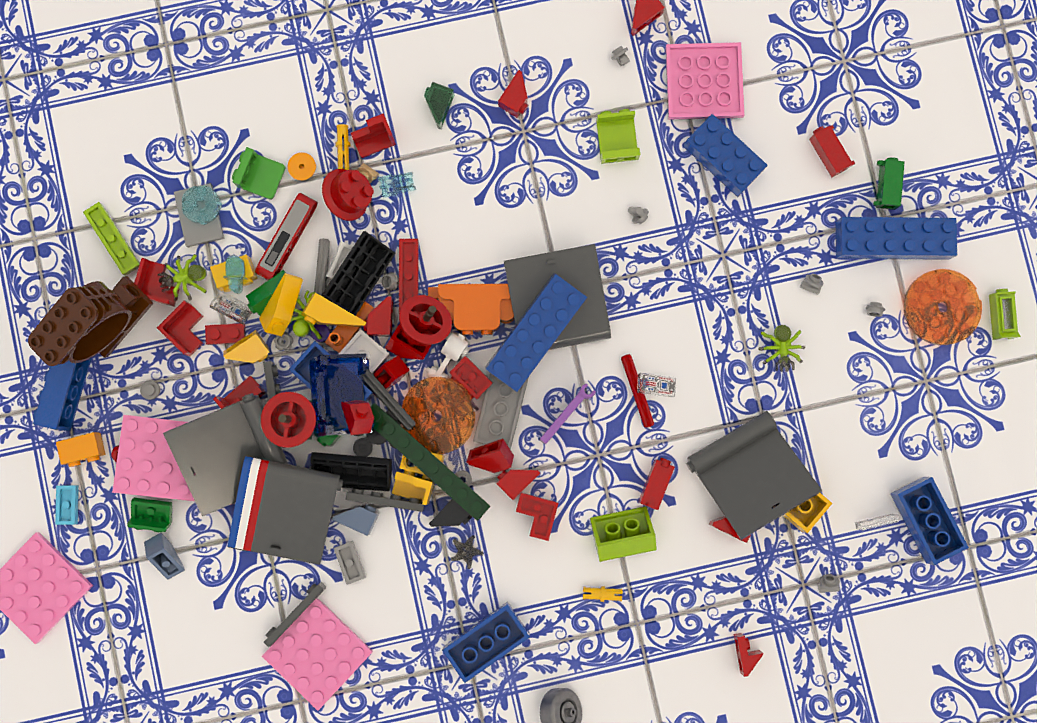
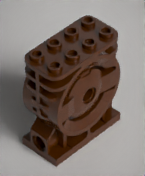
M128 276L122 277L113 290L109 289L101 281L91 282L80 287L68 288L28 337V343L30 348L48 366L64 364L67 361L80 363L98 353L106 358L109 357L154 303Z

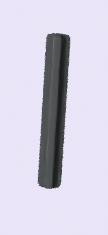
M367 368L359 373V377L408 431L416 425L415 421Z

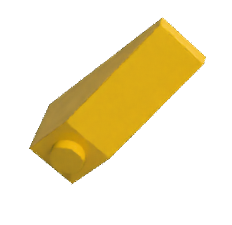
M287 273L283 275L259 318L264 332L282 337L291 322L303 282L302 278Z
M317 293L312 294L301 313L305 317L304 320L312 325L316 323L320 325L362 327L366 324L362 319Z

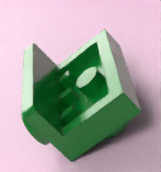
M135 497L131 500V519L128 521L127 527L136 530H152L158 533L167 531L172 523V502Z

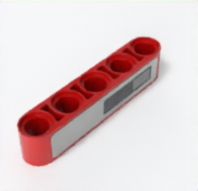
M302 193L296 196L255 269V274L270 280L281 272L316 210L317 201Z

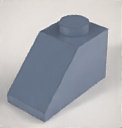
M366 504L365 507L359 506L335 515L332 520L368 536L374 527L379 513L375 512V507Z
M162 533L144 542L146 558L167 580L185 571L172 543Z

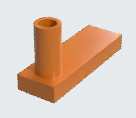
M364 302L356 316L363 321L367 320V315L374 307ZM336 326L324 343L340 353L361 327Z

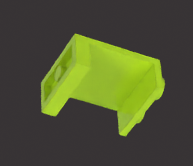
M622 109L617 113L604 111L597 115L596 124L601 164L639 160L640 148H637L634 124L635 111Z

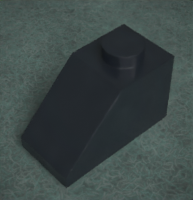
M451 499L429 525L431 527L459 526L461 523L465 525L472 516Z

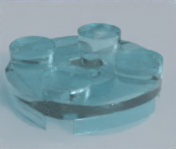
M204 185L189 188L184 193L181 201L184 215L192 222L202 225L213 221L219 215L222 208V202L218 194L212 188ZM205 200V207L197 209L199 206L197 202Z

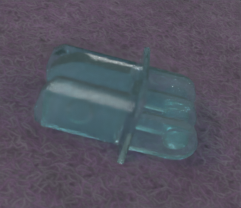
M413 172L392 175L391 173L390 175L379 177L378 181L381 182L379 187L382 189L381 197L397 196L399 193L415 191L416 186L413 185L414 181L411 178L413 177ZM392 180V183L386 184V181ZM388 188H393L394 191L388 192Z
M231 255L226 259V276H223V278L228 280L231 291L240 294L243 291V280H248L245 277V263L238 256Z

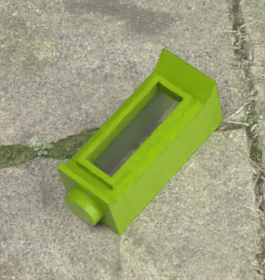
M997 289L996 293L989 295L993 340L1021 337L1017 326L1016 291L1008 292V289Z

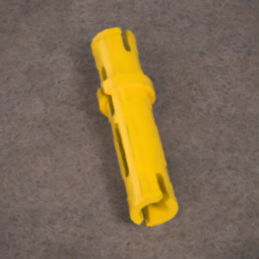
M339 124L336 125L337 142H335L338 154V169H343L344 157V169L349 170V147L351 146L348 139L349 126ZM342 137L344 142V151L342 150Z

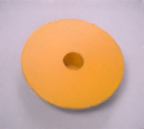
M297 153L288 161V172L296 180H307L315 173V160L307 153Z

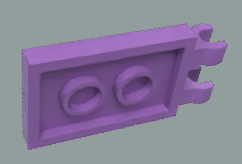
M584 384L575 398L539 440L547 444L583 399L592 398L596 391L593 390L590 394H586L585 388L588 384Z

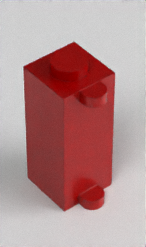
M833 125L826 128L823 126L813 131L814 135L809 139L831 178L855 165L854 160L851 161L833 131Z
M661 457L660 460H654L638 503L659 510L675 468L670 465L671 461Z

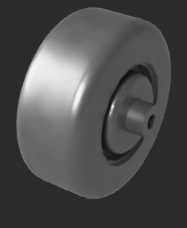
M568 688L549 690L544 695L540 705L541 723H581L582 706L576 693Z

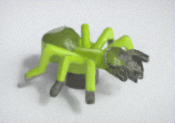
M196 254L186 261L185 268L183 269L180 265L181 257L177 256L176 265L179 273L168 263L164 264L168 270L175 274L174 277L165 272L157 274L158 276L165 275V277L159 279L160 283L165 282L160 285V287L165 288L162 292L170 290L171 286L177 283L173 290L174 301L178 300L177 291L181 282L188 300H192V297L187 290V285H192L203 293L207 292V290L196 284L197 281H201L206 277V269L195 264L189 267V264L196 259Z
M786 325L777 326L774 330V336L761 331L760 334L771 339L773 344L772 346L759 347L758 350L776 351L775 354L762 363L766 364L780 354L779 360L775 363V371H778L779 364L781 372H783V367L785 372H788L790 363L792 370H795L794 362L787 355L795 357L799 363L803 362L798 354L789 351V349L806 348L801 345H791L802 331L798 330L791 339V330Z

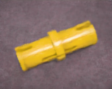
M605 586L600 588L583 587V592L591 593L583 594L584 600L596 599L600 600V602L605 600L622 601V596H614V594H623L622 589H607Z

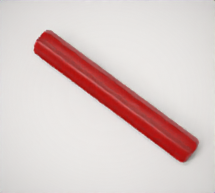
M630 354L621 357L643 425L645 428L654 425V421L632 356Z

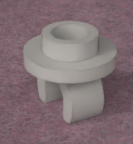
M618 47L612 51L613 56H611V59L617 58L620 66L630 62L625 54L628 48Z

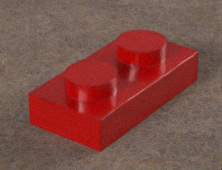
M244 323L205 325L206 345L235 344L245 337Z

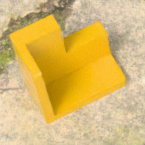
M396 471L392 494L409 499H421L423 505H428L435 483L431 480Z

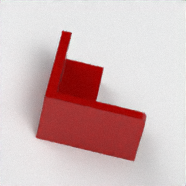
M384 113L366 120L367 127L351 133L361 158L396 145Z
M141 258L134 284L151 301L175 307L177 300L173 293L175 287L162 284L166 265Z
M184 300L157 329L184 355L191 356L203 344L191 329L204 316L191 303Z
M249 376L225 398L215 396L213 400L222 409L241 401L245 395L253 393L261 398L266 392L252 376Z
M521 492L516 512L534 517L529 536L549 541L558 502Z

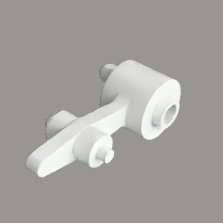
M453 332L452 334L449 333L446 337L447 341L441 350V353L446 358L439 369L432 366L431 368L427 367L425 370L428 372L427 376L432 379L425 390L426 394L430 395L437 383L442 386L450 383V380H448L449 376L444 371L451 359L458 362L461 358L463 359L467 356L470 342L465 340L466 336L461 333L457 335Z

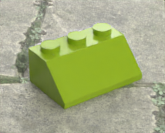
M646 506L590 518L599 562L657 550L656 536Z

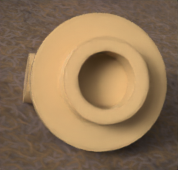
M365 163L357 169L368 179L369 183L374 179L376 180L379 176L378 172Z

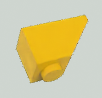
M254 330L224 350L223 356L225 359L255 363L256 361L261 362L266 359L270 352L267 344L259 333Z

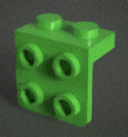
M246 147L245 152L243 151L240 155L238 169H235L233 172L232 182L240 189L272 200L286 167L284 164L260 156L254 149Z

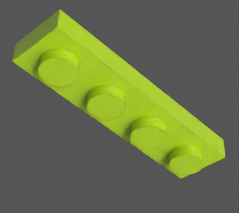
M97 202L83 211L121 273L126 276L139 268L140 262L102 203Z

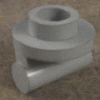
M633 206L628 208V212L634 216L632 219L634 224H642L647 220L649 213L647 209Z
M812 273L811 275H806L800 288L818 295L824 283L819 275Z
M832 574L821 576L818 585L819 593L840 591L839 579Z

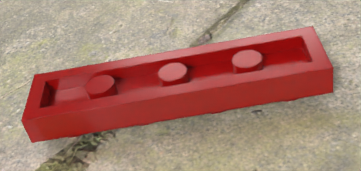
M399 239L400 312L403 303L407 299L419 295V239Z

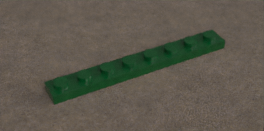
M373 403L370 406L374 416L372 427L475 520L479 521L491 506L382 408Z

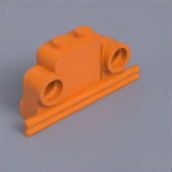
M438 284V287H428V296L438 299L444 304L451 315L452 324L454 323L456 330L462 332V335H473V332H481V335H493V332L500 328V322L509 324L514 321L508 284Z

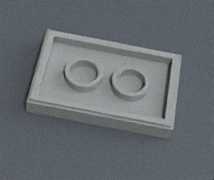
M211 183L174 192L186 247L225 239Z

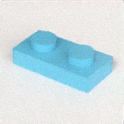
M79 485L56 486L55 525L78 524Z

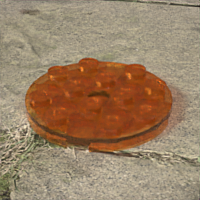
M937 269L919 276L909 286L904 298V316L908 326L920 339L934 345H951L966 339L977 328L982 315V301L977 294V288L966 276L949 269ZM940 302L946 304L947 310L945 312L939 310L938 304Z
M430 377L419 381L408 391L402 404V408L416 423L411 430L406 431L432 453L446 454L457 450L469 439L475 424V411L473 410L472 399L469 393L461 384L446 377ZM436 410L440 411L442 414V417L439 421H436L434 417V412Z

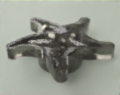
M474 535L465 543L458 542L456 538L453 539L458 552L454 557H451V561L463 559L467 563V569H471L473 557L484 555L483 551L474 548Z

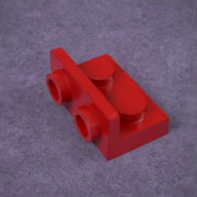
M467 356L449 372L452 375L451 379L458 386L461 384L466 389L464 392L471 399L474 397L479 399L493 384Z

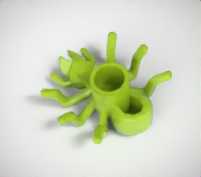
M306 291L304 295L306 304L315 292L309 294V291ZM298 295L297 303L304 310L305 306ZM294 308V312L299 314L292 317L289 323L291 324L292 321L297 320L293 324L294 334L303 338L309 334L311 329L320 340L321 336L314 328V325L304 320L305 317L301 315L303 311Z

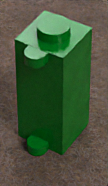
M894 157L887 158L884 161H877V166L880 167L877 201L873 202V206H876V208L895 210L901 206L905 161H898V158Z
M284 270L246 295L249 301L247 306L253 314L257 312L261 316L283 275L286 273Z

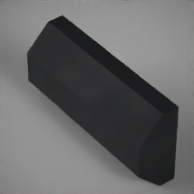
M363 231L322 293V296L356 316L396 253L368 232Z
M312 452L311 469L340 475V479H343L342 488L390 491L392 459Z

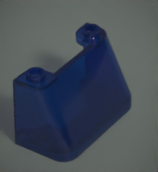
M366 353L319 355L310 360L311 399L316 413L314 429L316 437L350 435L341 402L364 401L363 374L369 369V360L366 357ZM374 421L370 433L372 432V429L374 427Z

